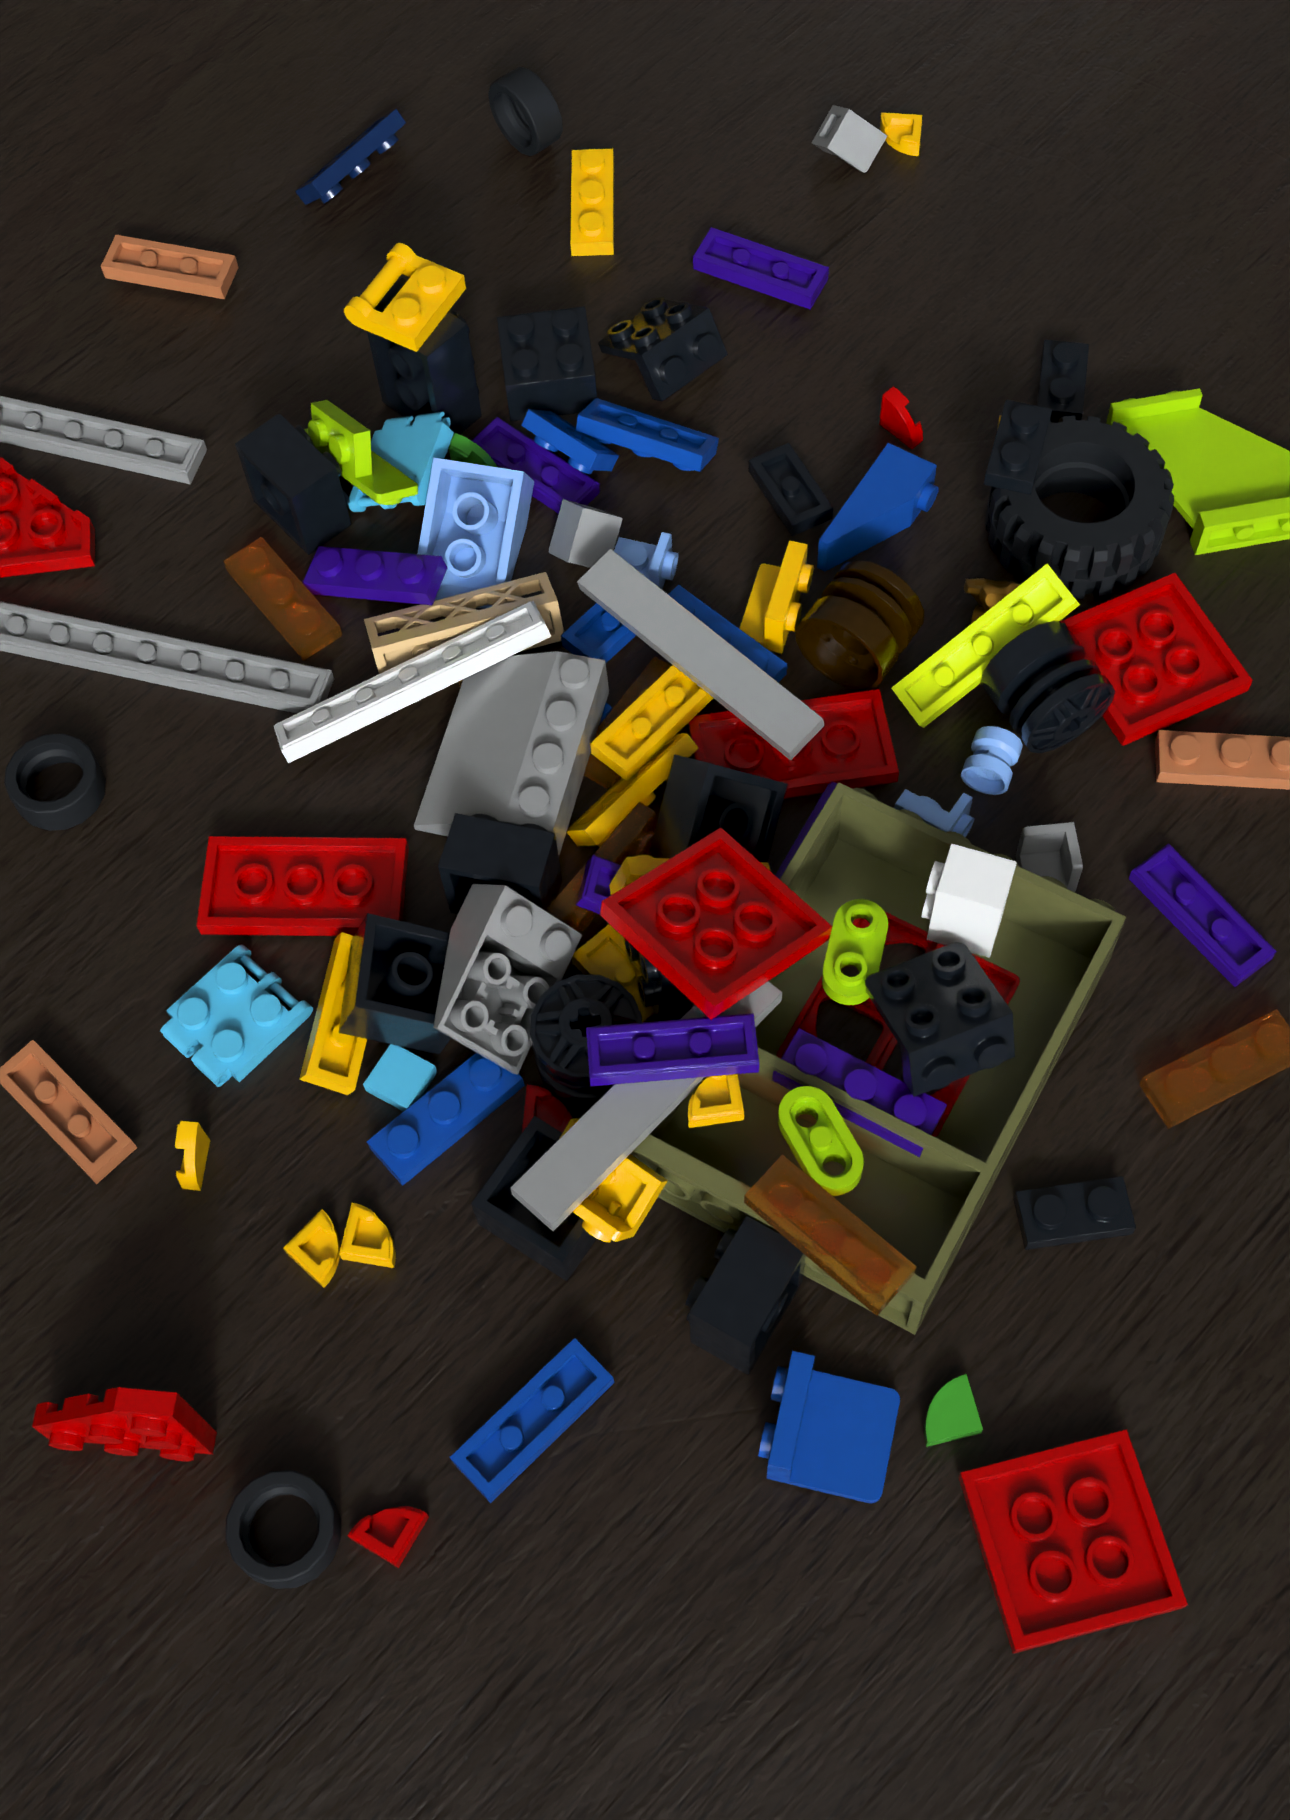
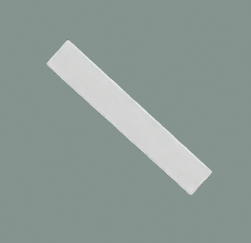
M530 601L275 724L274 729L280 749L287 762L290 763L550 638V632L534 601Z

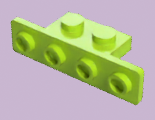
M328 400L311 403L312 420L309 421L308 428L304 430L311 438L317 450L321 453L326 451L334 457L341 468L342 477L376 503L382 505L398 504L402 501V498L418 494V484L371 450V436L368 428Z

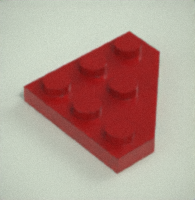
M0 457V578L94 567L95 528L91 519L79 510L73 511L61 503L57 495L35 480L31 479L29 481L16 472L13 465Z
M117 1387L106 1390L104 1402L98 1401L99 1396L88 1393L65 1398L63 1409L57 1411L58 1404L51 1402L39 1403L36 1406L32 1427L48 1438V1445L53 1448L82 1451L84 1443L105 1444V1452L122 1456H137L139 1448L160 1450V1457L175 1461H193L195 1453L213 1455L217 1432L177 1392Z

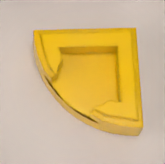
M881 113L880 131L887 135L885 141L901 153L919 156L922 115Z
M738 1074L706 1077L696 1088L689 1100V1128L744 1120V1108Z
M180 1121V1124L177 1125L175 1148L185 1150L181 1170L176 1171V1176L181 1188L185 1190L201 1191L210 1139L199 1122Z
M352 1203L339 1251L341 1259L395 1268L396 1250L387 1226L371 1209L357 1203Z
M323 1209L283 1247L285 1252L323 1288L326 1287L336 1272L339 1263L340 1241L334 1224Z

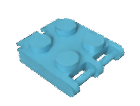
M443 411L417 415L414 422H411L414 419L413 416L387 419L382 430H377L373 434L371 450L418 484V494L402 498L400 503L412 502L415 506L426 505L433 457L445 458L454 434L449 428L450 418H442L445 415ZM353 486L349 496L350 503L348 504L350 510L355 513L365 511L368 506L380 505L383 509H393L397 506V504H378L355 486Z
M243 944L235 947L166 1010L171 1019L160 1030L163 1036L186 1058L193 1055L191 1058L193 1064L217 1087L222 1086L232 1076L238 1082L244 1079L308 1019L313 1012V1007L305 1000L299 1002L281 986L282 979L274 972L268 974L250 958L251 951ZM243 965L260 980L258 983L246 973L242 967ZM272 994H276L284 1003H286L291 1008V1010L288 1011L280 1003L278 998Z

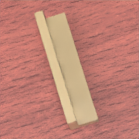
M543 572L435 600L433 605L420 604L364 619L378 673H383L530 601H534L551 637L525 650L561 641L564 629L559 604L547 573ZM538 591H541V592H542V594L535 595V596H531V597H527V598H522V597H521V596H523V595L530 594V593H534V592H538ZM492 605L489 608L476 610V608L480 606ZM442 616L446 617L443 620L430 622L431 619H435ZM396 628L400 629L394 633L378 636V633Z

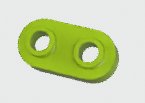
M867 899L848 901L837 910L834 917L823 965L822 985L826 994L839 1004L857 1005L870 998L866 992L865 980L869 975L880 970L888 931V918L885 911L873 901ZM857 918H863L870 925L866 928H858L853 925L852 921ZM846 966H853L860 973L857 976L849 977L844 975L841 969Z
M801 1086L789 1091L779 1105L778 1125L808 1181L816 1190L826 1195L838 1196L850 1192L861 1179L864 1158L859 1145L832 1099L821 1089L812 1086ZM809 1114L817 1122L811 1127H802L797 1123L796 1119L800 1115ZM834 1161L840 1163L844 1171L840 1175L834 1176L828 1174L823 1166L828 1162Z

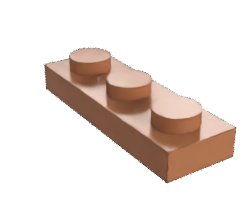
M115 235L101 264L104 277L107 279L225 299L239 268L235 255Z
M1158 730L1155 739L1156 782L1290 790V737Z
M34 1040L30 1041L0 1067V1084L96 1184L137 1149L133 1141Z

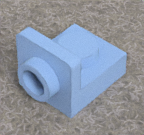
M662 532L657 545L622 537L618 538L614 552L660 589L663 588L666 579L673 580L678 564V553L672 552V534Z
M907 789L901 794L894 807L897 810L912 811L920 816L925 823L944 832L952 831L959 833L964 837L968 835L974 822V818L969 816L973 797L965 793L961 795L950 812L943 810L933 799L927 796H918Z

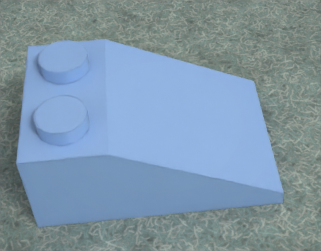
M433 457L417 554L442 556L448 567L435 600L511 581L527 527L534 480L524 471ZM484 605L477 608L485 609L492 605Z

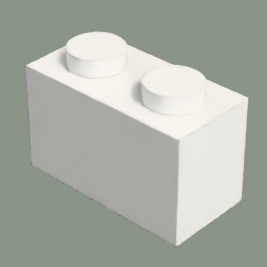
M951 843L946 862H934L926 889L927 897L921 917L930 920L927 940L943 945L960 942L965 944L971 953L990 958L1017 862Z

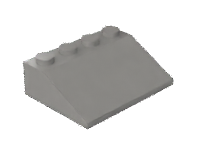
M559 651L514 655L464 678L414 823L415 830L448 837L455 813L468 816L478 813L494 817L499 822L518 826L526 823L536 824L545 828L548 832L555 833L558 855H560L591 753L590 743L596 737L609 694L605 660Z

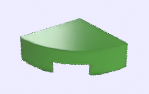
M454 434L449 445L451 460L497 467L493 459L480 446L460 434Z
M967 1374L952 1379L934 1396L928 1408L924 1424L926 1447L982 1433L983 1427Z

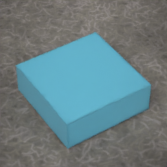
M390 1044L363 1083V1086L370 1094L404 1112L422 1097L438 1072L436 1066L398 1045Z

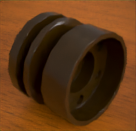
M854 560L843 564L823 591L822 598L817 599L795 629L796 642L803 656L811 665L831 681L846 688L859 691L876 689L898 660V654L908 646L912 637L923 625L924 609L918 596L910 586L892 571L873 562Z

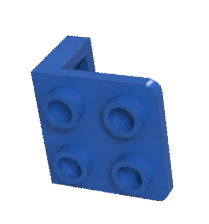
M792 1351L789 1368L778 1366L774 1379L771 1400L781 1402L777 1424L765 1422L758 1457L769 1459L766 1479L865 1503H876L880 1500L884 1488L900 1404L898 1392L892 1388L813 1370L815 1356Z

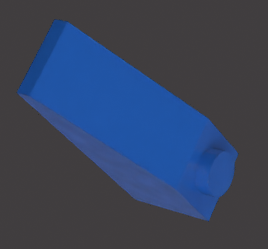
M887 443L819 539L817 568L826 572L910 527L921 510L928 512L939 490V487L934 485L937 465Z

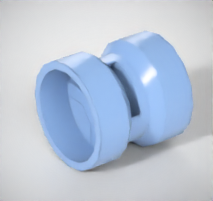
M986 726L978 729L971 745L973 755L966 759L961 772L963 782L970 788L984 794L999 795L1005 793L1008 790L1013 775L1010 767L1018 762L1023 744L1014 733L1000 727Z

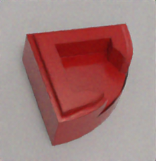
M893 386L882 395L879 425L909 448L914 449L923 441L922 425L920 421L914 424L911 415L905 407L909 400Z
M527 1085L522 1132L532 1118L536 1116L563 1133L570 1120L573 1119L568 1109L547 1089L535 1085Z
M410 1506L384 1509L362 1518L347 1536L399 1568L427 1522L429 1515L420 1509Z

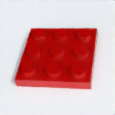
M1172 573L1060 621L1065 623L1082 645L1086 653L1085 659L1094 661L1101 675H1105L1113 685L1115 690L1113 701L1102 717L1122 746L1249 691L1253 681L1176 573Z
M722 828L717 829L604 899L600 910V916L711 1020L827 942L833 927Z
M1127 1429L960 1473L958 1477L1013 1654L1179 1610L1188 1605Z

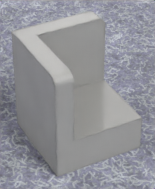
M832 105L812 144L823 152L838 156L860 172L865 173L871 166L887 135L852 110Z
M563 499L549 546V554L566 562L591 568L609 549L614 551L623 518L599 508Z
M1074 822L1024 827L1016 852V861L1019 867L1041 877H1053L1061 881L1068 890L1075 892L1083 870V863Z

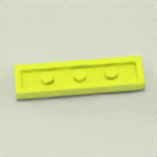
M1046 564L891 689L918 725L925 728L981 683L982 674L987 665L1006 644L1021 633L1039 624L1052 621L1059 622L1080 604L1053 569Z

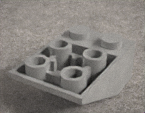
M472 884L450 930L433 1028L507 1071L518 1075L532 1045L530 1037L531 1014L540 996L556 982L562 980L582 934L506 885Z

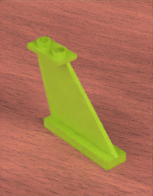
M1200 388L1186 391H1171L1166 394L1139 399L1129 398L1121 402L1111 403L1106 424L1112 425L1115 421L1126 426L1127 433L1133 436L1136 433L1140 434L1150 443L1148 449L1150 451L1156 449L1165 461L1164 469H1168L1171 473L1174 484L1172 489L1174 495L1173 506L1193 528L1190 543L1195 555L1290 539L1289 450L1199 408L1203 396Z

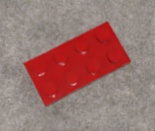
M880 689L801 700L823 718L824 727L791 761L730 711L696 715L688 723L690 737L699 747L693 753L695 760L786 783L788 785L784 798L823 793L831 782L837 784L839 782L850 788L898 782L899 769Z
M209 836L196 926L201 935L338 936L343 932L354 936L367 913L403 921L409 854L407 839Z

